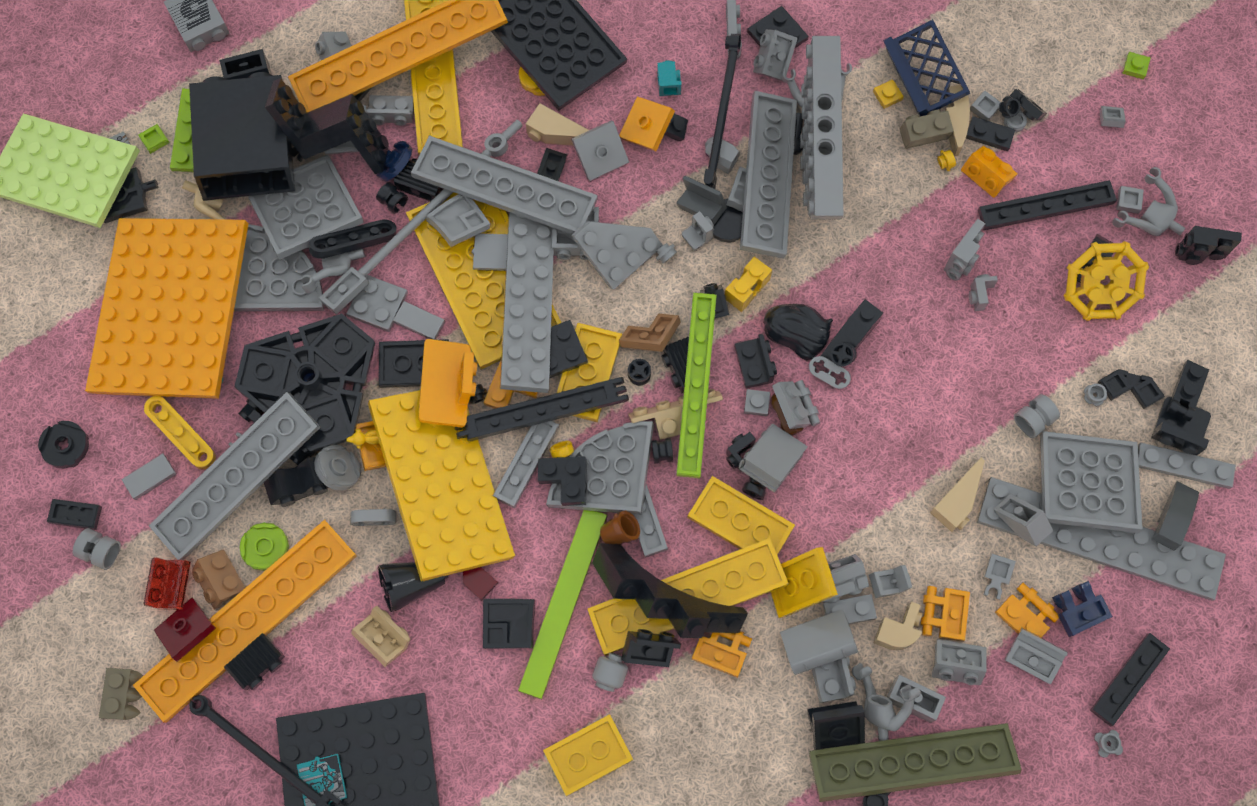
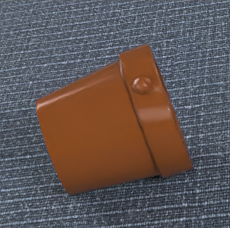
M621 511L614 514V518L601 527L600 535L606 544L629 543L639 538L640 526L633 514L628 511Z

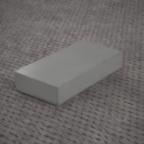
M403 301L393 319L395 324L436 340L445 324L444 319Z
M161 454L121 480L132 498L137 500L177 473L167 457Z

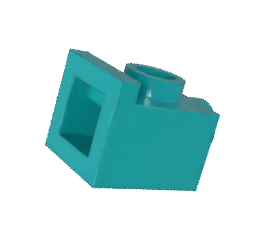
M666 60L657 63L659 96L681 95L680 70H676L675 61Z

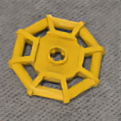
M1126 241L1122 243H1091L1089 249L1067 266L1068 276L1064 299L1077 309L1084 320L1121 319L1122 314L1138 300L1145 297L1144 287L1146 272L1149 269L1148 262H1144L1130 247V243ZM1101 253H1115L1114 257H1101ZM1123 256H1126L1134 265L1126 267L1121 262ZM1095 257V259L1092 261L1093 264L1090 267L1087 266L1084 269L1081 268L1090 259ZM1136 273L1135 289L1129 287L1131 274ZM1077 274H1081L1080 287L1076 288ZM1105 276L1111 279L1107 285L1100 283L1101 280L1105 279ZM1126 293L1131 294L1119 306L1116 305V301L1122 300ZM1085 294L1090 299L1087 306L1078 298L1079 295ZM1097 304L1110 305V309L1094 310Z

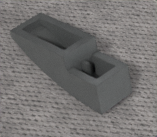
M1176 481L1160 515L1159 524L1152 540L1174 551L1182 545L1196 508L1199 496L1198 491Z

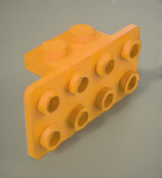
M434 339L425 340L418 415L420 422L465 427L470 397H474L476 392V382H472L473 376H476L477 372L474 352H471L468 344Z

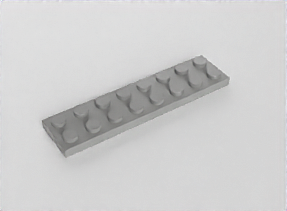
M754 91L752 95L740 250L782 259L787 255L797 100L759 91Z
M432 136L428 137L411 171L413 178L569 234L575 233L589 220L598 200V195Z
M286 392L172 502L149 527L177 560L183 561L321 427L291 393Z

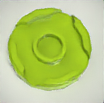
M264 522L253 525L247 533H244L239 548L241 557L247 565L255 570L265 571L288 551L289 544L288 538L282 529L275 524Z

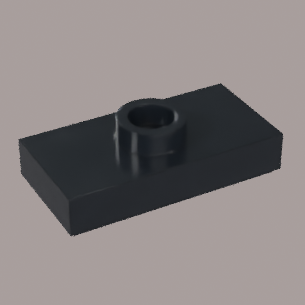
M52 499L47 522L55 525L97 530L102 507L96 504Z

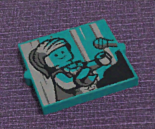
M339 754L323 758L315 757V760L297 764L299 777L322 796L326 790H329L341 800L348 798ZM303 794L305 806L316 805Z

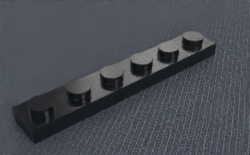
M1108 180L980 206L978 213L980 220L985 223L983 227L985 231L1115 204L1117 199L1111 181Z

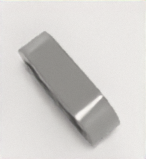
M816 356L809 363L810 372L829 385L842 389L850 384L851 375L849 371L841 366H837L826 357ZM823 360L824 367L828 368L829 372L819 371L817 373L814 363H819ZM832 371L836 374L844 372V378L847 379L846 382H841L839 385L836 384V378L831 376Z
M392 509L354 510L350 513V525L353 526L396 524V511Z

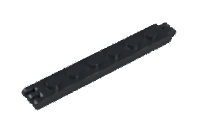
M619 377L467 416L465 427H455V430L465 429V431L456 433L457 439L467 438L468 441H474L629 401L628 395L618 396V394L627 392L626 386L616 387L623 384L624 379Z

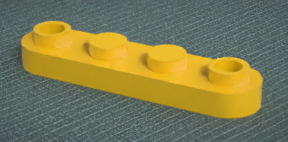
M153 396L145 402V414L195 467L207 469L215 462L216 455L213 449L163 397ZM162 406V410L159 413H155L156 407ZM207 454V459L200 461L201 455Z

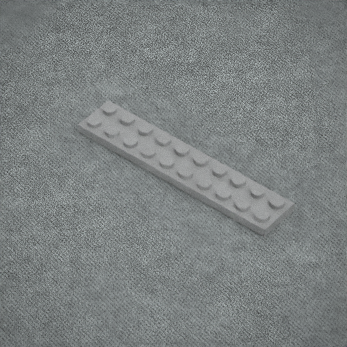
M509 212L500 389L548 393L554 249H552L553 228Z
M990 477L977 523L1018 536L995 513L994 508L1008 495L1012 494L1042 510V493ZM1050 523L1053 532L1040 543L1214 601L1216 598L1226 556L1224 553L1184 540L1182 545L1174 551L1152 540L1155 531L1142 527L1143 530L1140 533Z

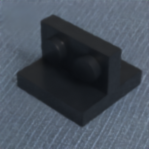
M856 701L807 709L808 719L813 732L814 750L865 743V712L863 706L857 705Z

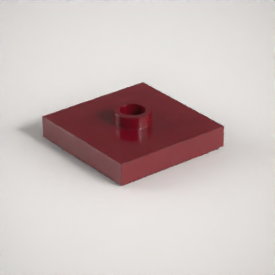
M190 598L156 627L154 632L170 656L178 662L213 632L216 627L194 598Z

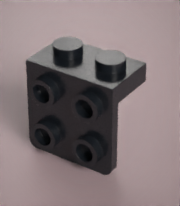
M1167 397L1163 402L1151 438L1165 445L1180 449L1187 454L1199 455L1207 449L1209 440L1205 439L1204 436L1211 414L1196 407L1192 420L1188 422L1182 419L1183 416L1175 413L1173 415L1167 412L1171 397Z

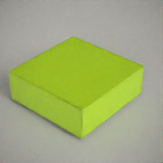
M158 124L138 134L150 154L170 143Z

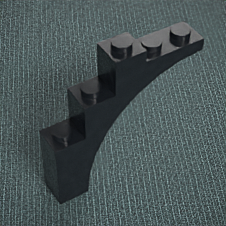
M600 543L592 564L614 599H635L647 618L669 619L680 638H702L705 632L740 633L748 615L744 607L726 606L709 602L673 588L641 567L621 544Z

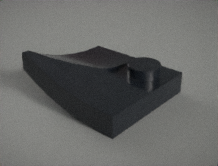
M483 599V649L533 648L535 599Z

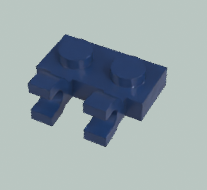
M1089 581L1072 588L1075 596L1082 600L1083 603L1075 606L1069 590L1052 597L1055 604L1063 610L1062 613L1057 615L1068 637L1074 636L1113 617L1102 595H1094Z

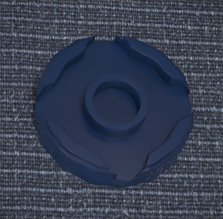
M397 142L394 144L393 147L395 149L392 152L390 150L387 151L383 172L376 174L382 181L386 182L393 179L408 163L412 155V147L407 142Z

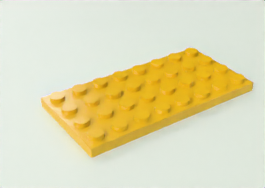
M453 192L444 202L458 195V193ZM473 199L490 222V229L480 234H508L509 217L506 211ZM430 202L406 212L409 221ZM425 219L414 232L471 351L474 352V357L480 369H484L502 360L506 271L473 270L474 254H472V249H474L475 236L450 247L442 235ZM553 305L551 327L561 323Z
M420 390L369 400V410L421 582L513 559L515 553L498 500L493 496L495 491L479 441H468L467 438L457 439L456 433L465 431V429L455 430L453 426L420 422L418 420ZM467 407V416H469L470 413Z

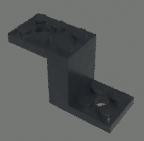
M281 78L273 81L265 109L304 160L351 141L374 174L383 172L389 147L388 140L384 135H381L375 121L369 118L363 104L357 101L353 94L306 113L304 105L298 102L293 95L292 89Z

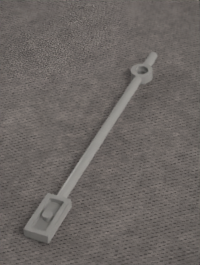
M515 120L502 134L495 133L488 136L484 142L486 149L481 154L488 157H499L505 154L508 150L507 141L523 126L519 120ZM443 189L358 271L353 267L346 271L319 297L321 303L337 315L369 284L366 276L426 219L428 214L439 207L453 192Z

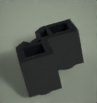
M307 457L295 468L275 470L264 482L270 505L281 504L282 507H287L294 504L297 500L311 495H321L328 491L327 488L329 487L318 478L315 472L314 461L316 457Z

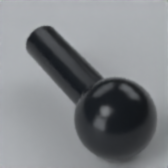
M796 113L793 155L800 154L803 148H800V135L803 124L802 113Z

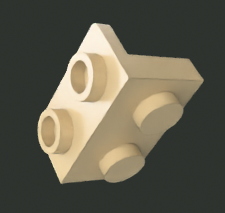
M375 606L371 614L354 627L351 632L384 667L402 654L410 642V637L406 630L398 627L392 621L390 615L378 606Z

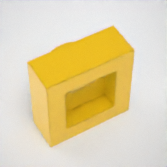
M893 79L873 89V93L883 109L902 101L904 98Z

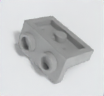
M766 29L760 39L761 46L758 55L754 59L753 72L781 80L783 70H785V76L787 75L798 38L777 30Z
M370 95L369 109H366V113L369 118L375 121L376 125L394 123L404 126L407 123H413V96Z
M941 639L936 640L935 665L932 670L933 678L962 682L968 685L982 684L987 672L986 647Z
M849 656L812 669L819 703L845 699L854 695L856 684L853 676H850Z

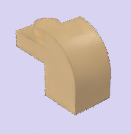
M911 601L907 606L902 623L884 617L881 620L873 643L890 650H903L911 646L922 634V631L913 628V626L918 627L922 613L919 612L921 605Z

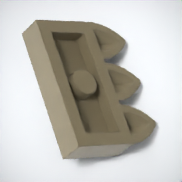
M106 668L99 718L129 720L141 713L136 707L128 705V703L137 701L142 697L135 688H131L133 684L143 677L141 673L132 669Z

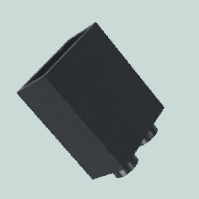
M257 72L251 74L248 78L227 80L223 77L213 76L206 78L200 83H189L194 178L203 201L295 191L292 143L265 109L272 83L279 78L282 79L281 75Z

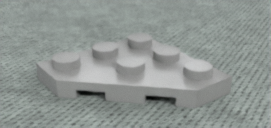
M587 221L571 235L608 287L613 290L663 246L652 229L646 227Z

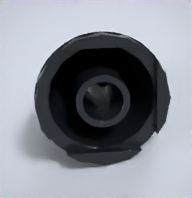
M415 562L387 563L378 566L380 584L384 589L385 602L390 612L397 611L445 584V579L448 578V575L421 582Z

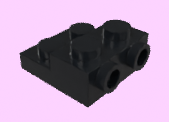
M1194 226L1189 233L1185 234L1184 239L1177 244L1175 255L1179 256V260L1186 261L1189 265L1200 264L1208 256L1212 260L1225 259L1241 242L1242 233Z

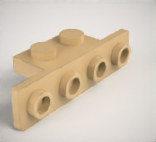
M708 389L707 404L723 400L722 394L719 391ZM684 396L679 397V401L671 403L669 401L658 402L656 407L648 409L647 407L635 408L632 413L628 414L629 419L632 423L654 418L660 440L680 435Z

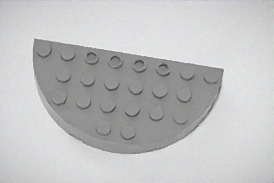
M812 36L811 44L806 45L808 65L806 75H804V84L801 87V97L804 98V105H802L804 127H802V135H800V148H804L802 156H800V170H803L802 182L805 184L803 206H807L808 215L812 220H841L844 215L840 36Z

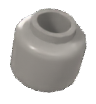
M609 652L608 656H600L592 674L597 687L614 692L615 689L623 686L628 666L622 662V656Z

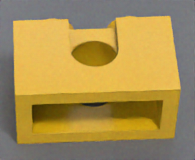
M754 256L744 267V272L740 279L735 278L725 289L726 301L742 312L770 281L772 269ZM757 283V286H756L755 289L752 291V290H751L752 287Z

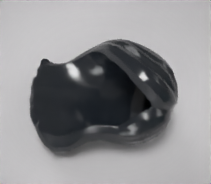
M781 304L770 308L766 312L763 323L765 325V334L772 342L792 349L804 360H811L827 344L833 319H824L819 312L808 305Z

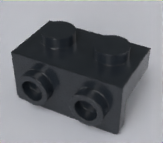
M638 629V632L628 631L621 660L625 663L669 667L673 649H680L681 643L674 638L675 635L669 632L653 634L645 629Z

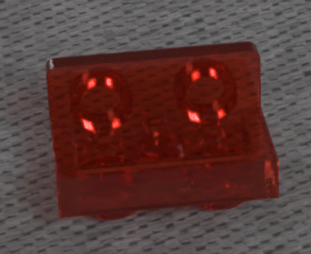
M153 557L151 559L143 602L144 606L159 610H182L191 562L186 560H164Z

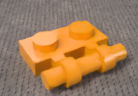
M1022 582L1017 590L1023 597L1019 600L1011 594L995 613L1018 634L1020 629L1024 628L1042 638L1050 629L1043 620L1048 617L1055 623L1059 619L1058 613L1054 610L1055 607L1052 604L1046 603L1037 595L1038 592L1033 587L1029 588ZM1029 601L1040 610L1037 615L1026 607Z
M927 586V593L923 598V603L925 604L924 617H921L922 635L932 636V628L937 627L940 628L939 638L965 641L970 592L945 588L943 597L936 596L937 587ZM935 605L942 606L941 619L934 618Z
M741 631L740 633L711 632L710 639L704 636L699 638L691 660L738 678L747 654L739 651L738 647L740 644L749 647L752 638L743 635L744 632ZM721 636L733 641L731 647L717 642L718 637Z

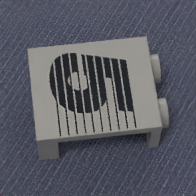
M212 0L164 1L190 52L202 50L207 44L213 41H221L226 35L230 34Z

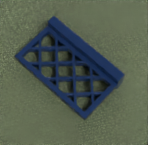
M933 19L895 39L889 37L883 40L886 50L919 117L926 116L927 113L941 109L970 94ZM932 28L934 32L932 40L922 39V33ZM906 40L915 41L911 51L902 49L900 43ZM918 43L929 45L925 55L915 52ZM933 46L943 49L941 58L930 56ZM913 57L923 59L920 69L910 66ZM927 60L938 63L935 72L924 70ZM942 64L952 67L950 76L938 74ZM921 75L932 77L929 87L919 84ZM936 78L947 81L944 91L933 88ZM951 82L960 84L963 89L955 94L948 92ZM930 93L942 95L939 102L930 106L928 102Z

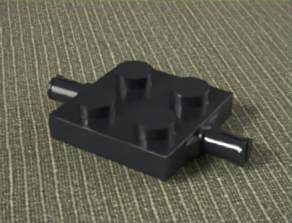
M137 167L130 169L104 223L148 211L145 198L146 192L159 188L157 180L154 179L143 183L140 170Z

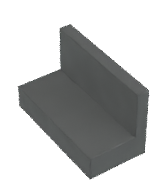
M684 176L683 182L686 190L676 202L677 206L693 215L700 211L704 217L708 216L713 224H715L727 208L722 193L690 177Z

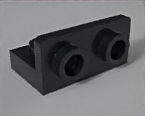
M758 334L757 339L735 343L734 347L745 389L773 383L774 375H777L775 362H771L769 358L771 353L769 340H765L763 334Z

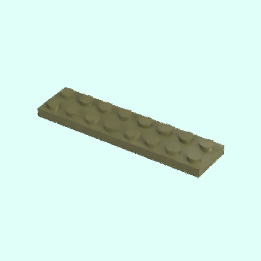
M1008 723L809 751L819 802L1016 775L1022 771Z

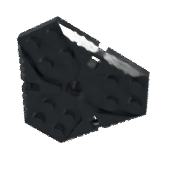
M342 313L299 327V332L294 334L286 331L244 345L234 386L264 413L286 392L291 393L321 427L302 445L311 453L320 451L326 446L346 442V438L355 433L364 396L362 388L366 386L375 347V341ZM303 341L304 346L295 348L294 343ZM306 374H315L314 379L311 381H303ZM346 384L353 385L352 391L345 390Z

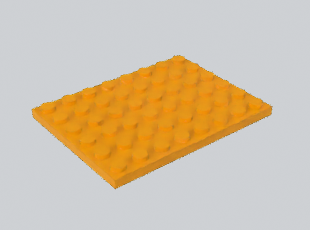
M119 218L85 388L87 393L219 399L249 225L246 220Z

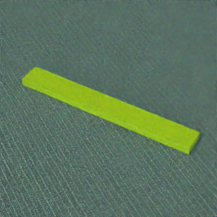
M693 292L676 476L699 479L701 477L717 296L715 294Z
M583 510L518 689L521 693L541 700L543 698L601 536L600 529L606 522V514Z

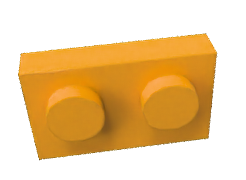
M985 146L972 153L961 168L964 174L993 198L1018 174L1011 165L1003 162L996 156L993 150Z

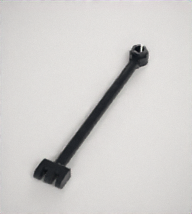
M740 34L726 36L725 49H729L709 165L708 169H705L704 175L705 185L716 189V171L737 55L741 47Z
M202 695L195 696L193 698L194 701H201V707L196 709V703L190 701L189 709L193 714L205 716L314 802L315 806H331L329 804L330 800L337 805L342 802L339 797L329 790H326L323 796L216 712L212 708V702L209 698Z

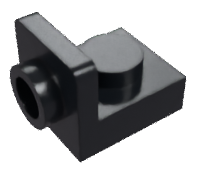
M711 283L703 286L704 289L700 290V293L717 295L714 319L730 315L722 285L717 286V283Z

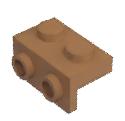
M224 549L197 559L192 575L194 580L200 583L206 602L211 603L214 610L218 609L222 602L234 598L245 589Z

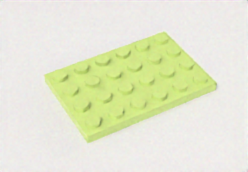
M23 113L0 155V197L101 228L140 150L136 146Z

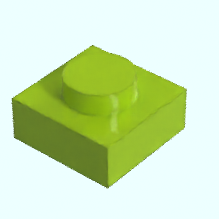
M1129 52L1122 74L1144 80L1151 57Z

